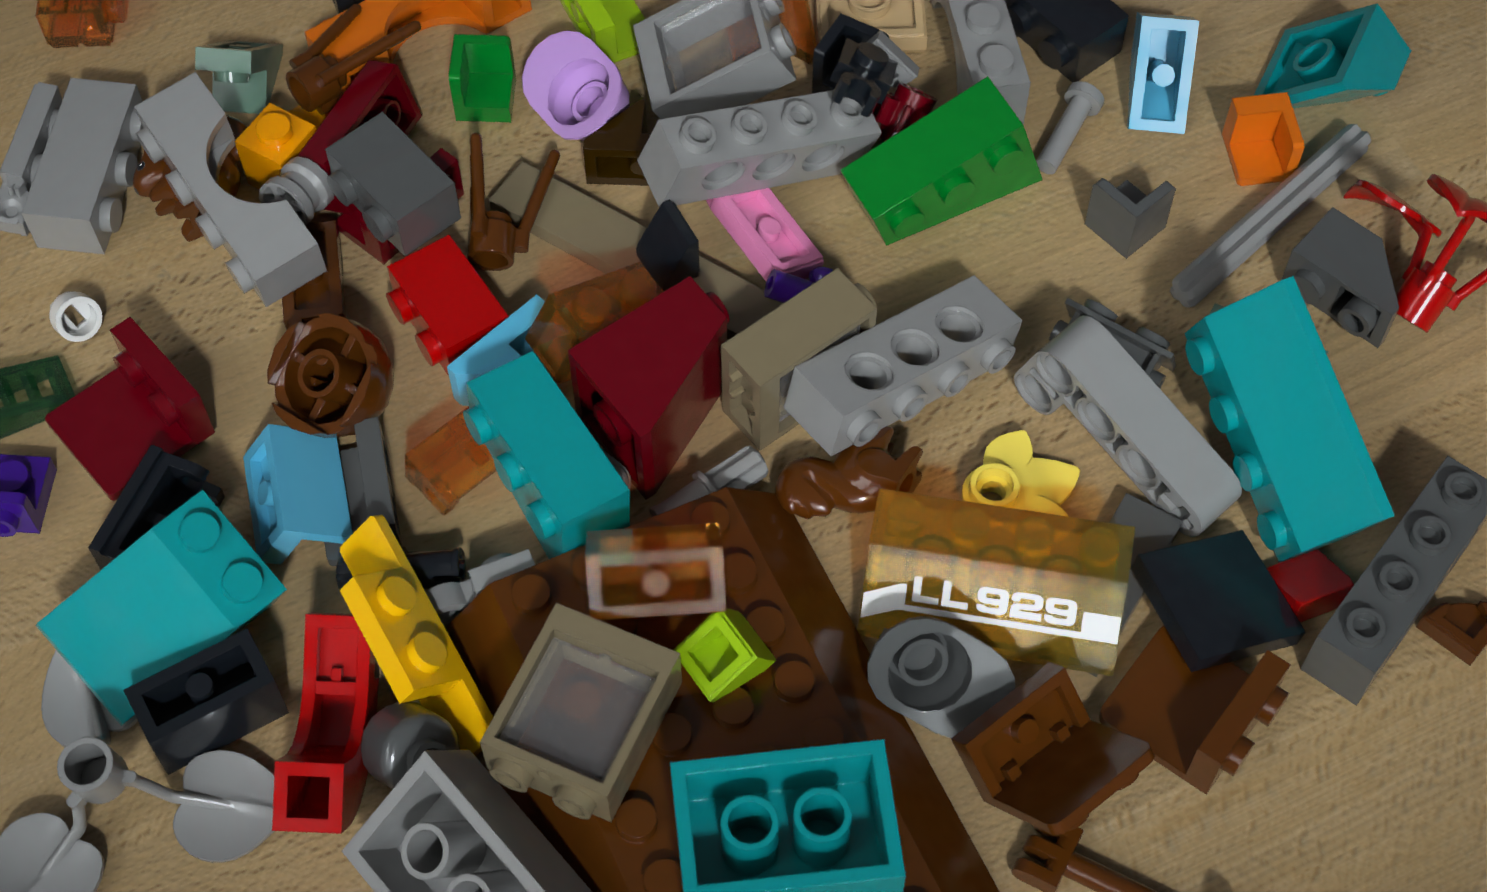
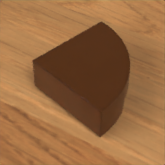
M1479 601L1478 604H1448L1446 602L1430 609L1421 618L1416 627L1471 666L1487 646V602Z

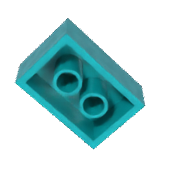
M884 739L670 762L683 892H903L906 874Z

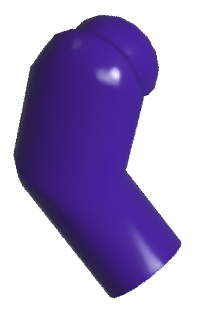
M818 266L810 271L809 280L773 269L766 281L764 296L785 303L832 272L833 269Z

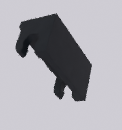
M151 445L88 547L100 570L201 490L219 508L225 495L222 488L205 481L210 472L197 463L164 452L162 448Z

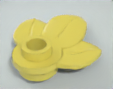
M1025 430L1006 433L989 443L985 450L983 465L973 470L966 477L962 487V502L968 513L977 520L990 524L1004 522L1021 537L1033 540L1058 538L1070 532L1073 526L1068 514L1060 506L1073 492L1080 475V469L1077 466L1061 461L1033 457L1032 444ZM986 492H995L999 494L1003 500H989L983 497L982 494Z

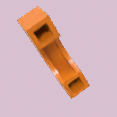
M364 0L359 3L362 8L361 13L319 57L331 56L339 63L412 21H419L421 23L420 31L438 25L456 24L468 26L488 34L531 11V0ZM347 10L305 31L308 48ZM410 37L371 60L393 63L399 48ZM366 63L345 74L347 84L341 88V92L348 89Z

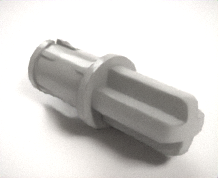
M745 446L705 474L699 470L692 475L693 482L657 506H652L649 510L650 514L654 517L725 487L747 490L767 476L769 472L767 465L758 451L751 446Z

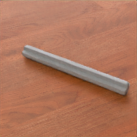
M1357 124L1346 125L1181 271L1172 281L1173 286L1170 288L1172 297L1179 300L1184 307L1197 305L1367 152L1368 144L1371 143L1369 133L1362 131Z

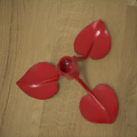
M1431 174L1427 180L1429 186L1437 194L1450 202L1457 217L1463 216L1434 264L1426 261L1421 268L1432 234L1439 239L1443 232L1422 213L1411 207L1393 192L1377 184L1358 180L1347 190L1343 197L1344 199L1367 200L1390 207L1400 212L1418 234V242L1410 265L1401 277L1405 281L1396 293L1399 304L1397 314L1428 333L1446 306L1455 311L1463 299L1487 282L1486 268L1454 292L1451 288L1457 279L1444 271L1445 266L1476 217L1487 223V202L1478 198H1471L1467 191L1456 183L1439 175Z

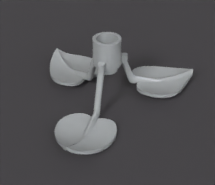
M55 651L44 682L41 710L47 731L51 737L65 747L58 759L57 772L61 782L73 791L66 800L67 805L72 808L73 825L70 829L64 820L49 813L31 814L11 823L0 835V892H96L102 880L105 863L104 857L98 848L86 841L80 840L87 828L85 805L88 802L92 804L108 803L116 799L126 786L137 788L170 803L181 804L173 819L175 837L190 855L202 861L224 863L236 860L249 854L275 832L272 831L274 775L256 760L234 751L217 750L194 757L187 764L184 771V792L170 789L142 777L132 770H128L125 760L108 745L111 743L110 732H120L131 728L138 721L136 716L121 726L58 651Z

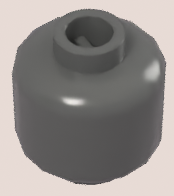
M397 702L383 707L371 717L362 734L361 754L364 766L374 779L390 789L397 785L425 750H460L458 734L449 721L413 702L402 704Z

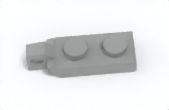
M41 82L34 84L1 166L0 231L21 234V236H28L30 232L21 212L62 102L57 85Z

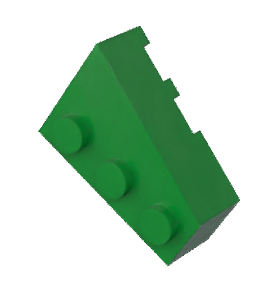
M988 76L840 170L855 199L886 246L1043 180L1024 125Z

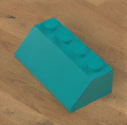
M1294 276L1276 282L1203 317L1184 333L1187 339L1185 350L1188 362L1197 375H1202L1211 397L1209 401L1211 418L1216 428L1221 433L1226 434L1235 456L1233 458L1234 473L1238 477L1241 487L1245 491L1250 492L1258 511L1257 528L1260 537L1267 548L1274 550L1279 563L1345 539L1395 516Z

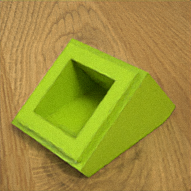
M720 606L673 650L680 653L681 664L708 701L713 703L761 674L776 661L774 655L740 612Z

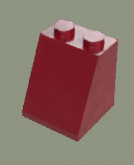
M691 276L568 350L576 413L603 449L628 470L631 483L645 500L656 494L722 393L721 345L727 341V324L730 322L729 314L720 298L713 292L705 293Z

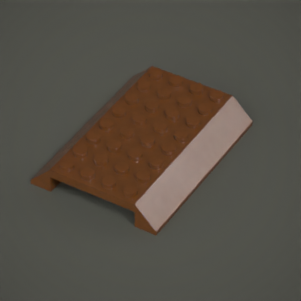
M725 487L489 583L445 628L493 717L556 603L671 650H674L720 606L740 612L774 655L776 661L767 670L714 703L708 701L681 664L682 683L612 822L593 814L590 819L574 817L558 808L552 801L553 797L530 787L526 792H518L500 784L592 892H683L670 762L881 739L885 741L906 879L903 892H999L904 715L891 710L875 697L867 677V662L870 653L795 515L789 514L781 507L775 493ZM564 661L518 747L602 783L646 694Z

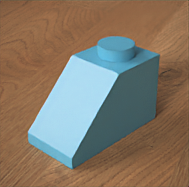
M1137 12L1130 62L1128 129L1185 134L1199 20L1188 16Z

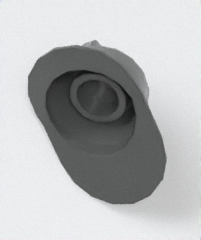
M929 616L911 617L891 628L885 627L880 634V639L874 644L867 662L868 682L878 700L891 710L904 715L936 734L948 738L954 737L1015 689V677L1007 660L997 651L963 630Z

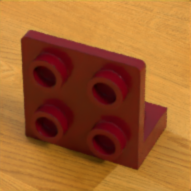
M131 317L110 329L120 351L119 354L113 357L117 368L45 416V421L49 428L112 501L119 498L151 445L160 447L164 452L180 457L215 433L200 394Z

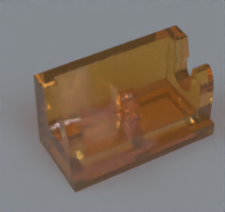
M463 411L405 454V477L444 516L454 509V506L459 503L462 497L497 471L494 459L485 443L478 445L471 436L463 417Z

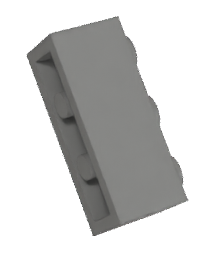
M70 78L21 212L38 248L105 254L111 234L116 233L121 226L123 214L122 201L127 187L133 186V177L138 166L137 156L141 144L135 133L143 129V125L134 106L143 101L136 84Z

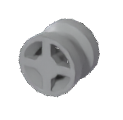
M295 157L291 158L282 167L280 176L271 177L259 189V199L261 203L287 200L304 225L307 226L314 217V211H321L327 207L334 199V193L328 184L327 173L317 163L308 158Z

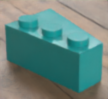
M534 351L466 382L469 409L463 411L466 426L478 445L485 443L494 459L495 468L501 481L508 491L512 492L548 559L630 526V489Z

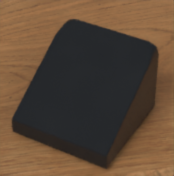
M667 200L661 203L636 247V254L660 291L668 290L689 276L696 278L699 276L698 272L700 271L699 240L675 203Z

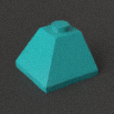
M1378 3L1285 29L1254 96L1288 92L1293 109L1347 102L1371 95L1380 96L1395 89L1411 49Z

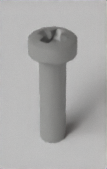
M1077 81L1068 87L1064 96L1068 106L1036 160L1041 172L1050 175L1056 172L1087 116H1094L1100 112L1105 99L1101 91L1094 85Z

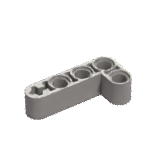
M1083 315L1075 319L1036 352L1015 373L1014 383L1017 391L1028 405L1040 414L1049 415L1064 404L1156 508L1183 521L1179 531L1184 535L1191 537L1199 536L1241 497L1242 487L1233 470L1112 334L1092 317Z

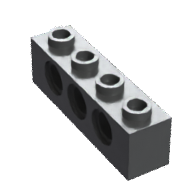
M1446 457L1318 634L1301 667L1302 671L1357 706L1486 521V478L1453 458Z

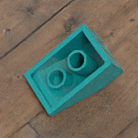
M201 490L147 531L40 620L36 627L122 726L135 716L123 691L124 689L238 633L271 607L287 589L209 496Z

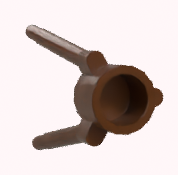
M353 4L305 52L289 60L292 70L287 72L286 82L292 96L307 112H313L317 109L319 114H326L333 109L345 93V91L341 92V88L347 84L346 73L421 30V23L419 21H412L339 63L331 56L319 57L361 13V6Z
M473 133L470 136L471 227L467 259L470 264L480 269L489 271L505 270L514 264L515 253L528 252L530 232L555 173L560 153L558 150H551L517 229L512 225V218L509 215L499 211L485 210L482 137L479 133Z

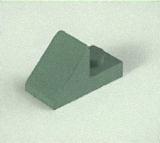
M228 40L195 47V70L212 71V95L223 111L260 114L271 100L283 55V44Z

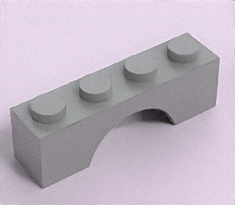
M930 0L933 9L943 7L947 15L955 52L958 95L988 76L1024 125L1031 82L1005 0Z
M196 72L134 106L143 125V129L135 133L140 144L154 164L164 159L172 172L165 175V178L181 204L186 206L194 202L202 214L195 218L200 231L214 250L223 245L232 259L225 263L226 267L244 294L254 289L267 307L327 271L318 243L287 200L271 203L243 201L228 194L218 185L221 166L226 156L235 146V137L225 112Z

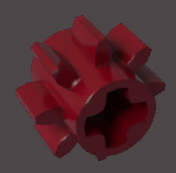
M899 82L895 92L887 93L882 105L877 103L872 112L874 118H876L875 120L880 123L879 127L882 133L879 138L886 141L932 112L937 99L918 88Z

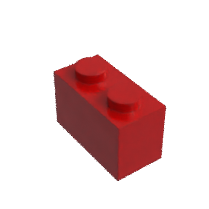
M449 234L387 266L393 290L386 293V297L394 315L402 325L408 322L412 323L418 332L415 335L417 345L426 361L431 366L440 363L448 376L447 366L509 317Z

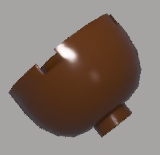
M331 313L315 314L319 318H313L306 324L298 321L286 330L276 344L268 366V384L275 386V396L278 404L272 403L274 410L291 429L322 438L355 435V424L362 422L364 419L379 418L389 404L394 387V373L385 345L382 340L361 323Z

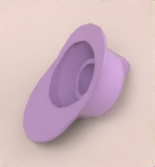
M562 31L549 35L534 48L526 60L522 75L523 93L530 106L549 127L566 140L580 139L584 141L588 136L630 107L629 91L622 80L617 66L591 39L580 32Z

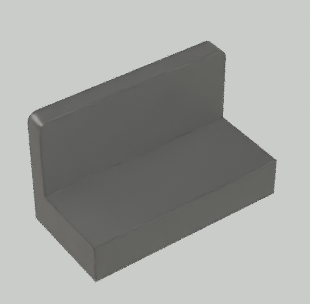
M379 418L364 419L362 422L354 425L357 447L339 450L352 532L354 533L368 517L381 514L387 520L402 547L388 451ZM324 542L328 563L331 566H337L338 560L342 558L340 553V546L342 544Z

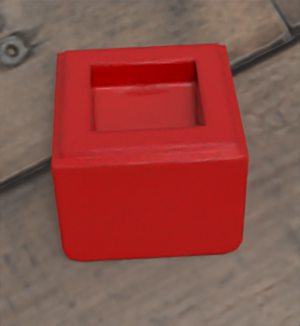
M1318 549L1267 567V570L1300 623L1337 609L1354 586L1351 578Z

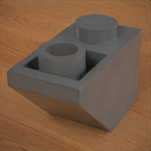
M1332 207L1294 247L1282 280L1294 276L1305 303L1313 305L1339 322L1350 334L1361 337L1376 348H1379L1385 341L1399 310L1383 240Z

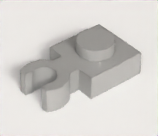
M529 549L515 554H497L486 559L479 567L468 570L470 579L460 583L447 582L439 584L427 590L426 593L446 628L489 583L534 566L535 563Z

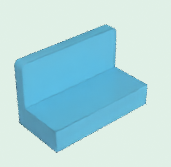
M268 424L243 456L256 553L264 563L282 564L302 539L343 544L353 532L337 438H322L291 429L288 426Z

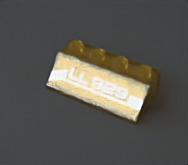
M879 488L868 543L858 633L860 636L880 639V634L885 627L891 628L907 618L929 616L945 621L986 643L1005 659L1040 665L1052 662L1065 667V669L1113 676L1128 588L1135 527Z

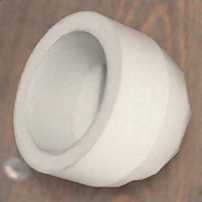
M69 291L62 293L51 303L49 318L53 328L62 337L69 341L81 342L90 339L98 332L102 324V311L99 305L88 295L82 292ZM70 305L84 318L77 326L74 325L64 312Z

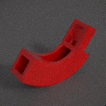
M320 612L305 614L303 686L300 714L290 750L285 756L275 761L272 831L342 834L352 824L358 812L369 772L362 761V734L371 717L377 713L379 678H374L375 657L352 614Z

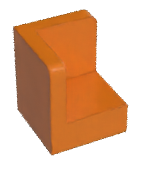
M1288 92L1232 98L1222 136L1237 184L1249 186L1283 182L1297 170L1304 150V140Z

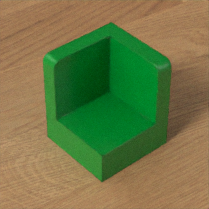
M454 34L449 68V85L456 121L511 123L516 73L511 39L508 36Z

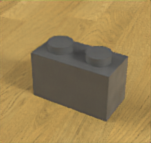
M383 112L325 149L332 173L327 176V181L335 196L345 206L353 203L362 212L364 222L374 237L382 243L389 240L404 256H407L461 219L455 183Z

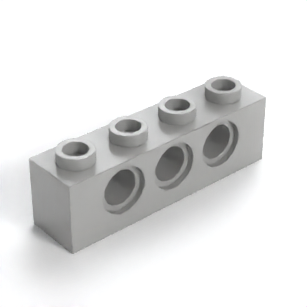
M834 90L658 119L637 161L658 206L660 207L661 203L667 200H671L677 206L842 174L840 171L842 168L871 150L882 131L873 114L869 117L861 115L862 107L855 100L843 98L840 104L833 102L832 93Z
M973 275L795 366L784 409L831 457L852 445L857 447L863 446L871 441L880 429L898 420L902 422L909 421L920 413L925 405L944 395L952 397L964 389L969 381L986 372L994 374L1003 369L1015 354L1016 348L1013 345L1023 320Z

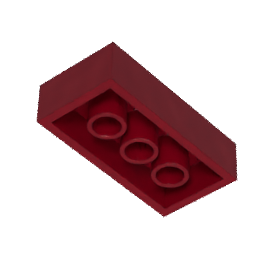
M369 60L297 157L308 158L317 163L329 176L332 173L325 149L381 112L408 136L422 117V113L398 65ZM334 194V199L324 210L352 215L357 207L353 203L349 206L343 205Z

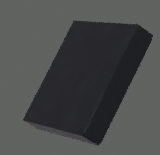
M1243 530L1138 554L1131 565L1133 573L1191 672L1263 654L1267 650L1274 651L1297 645L1306 633Z

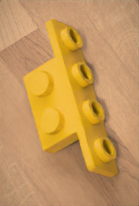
M381 514L370 516L340 546V553L353 577L339 591L399 704L419 700L423 707L447 719L458 734L460 750H470L476 757L482 751L480 741L491 723L493 715L387 520Z

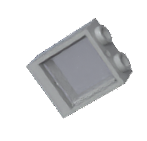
M681 0L633 25L652 111L660 119L747 105L795 81L796 77L790 58L796 54L795 44L790 33L779 18V14L785 11L783 1Z

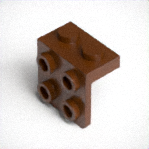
M1162 626L1101 707L1099 721L1102 725L1148 742L1155 755L1154 760L1207 795L1223 771L1234 776L1255 745V742L1247 738L1256 723L1259 721L1268 727L1284 705L1290 693L1280 688V685L1291 664L1267 650L1251 674H1248L1231 662L1191 672L1165 626Z
M1052 662L1047 663L951 738L984 802L1052 835H1060L1081 826L1088 819L1089 813L1116 791L1124 789L1135 782L1139 773L1150 765L1155 758L1148 742L1092 721L1065 667Z

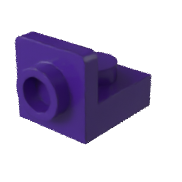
M0 454V537H10L15 535L16 532L40 534L57 472L51 457Z

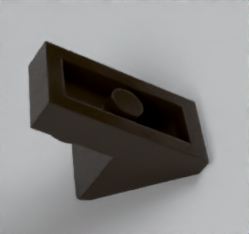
M645 99L637 101L584 139L583 153L587 184L649 186L637 161L651 133H647Z

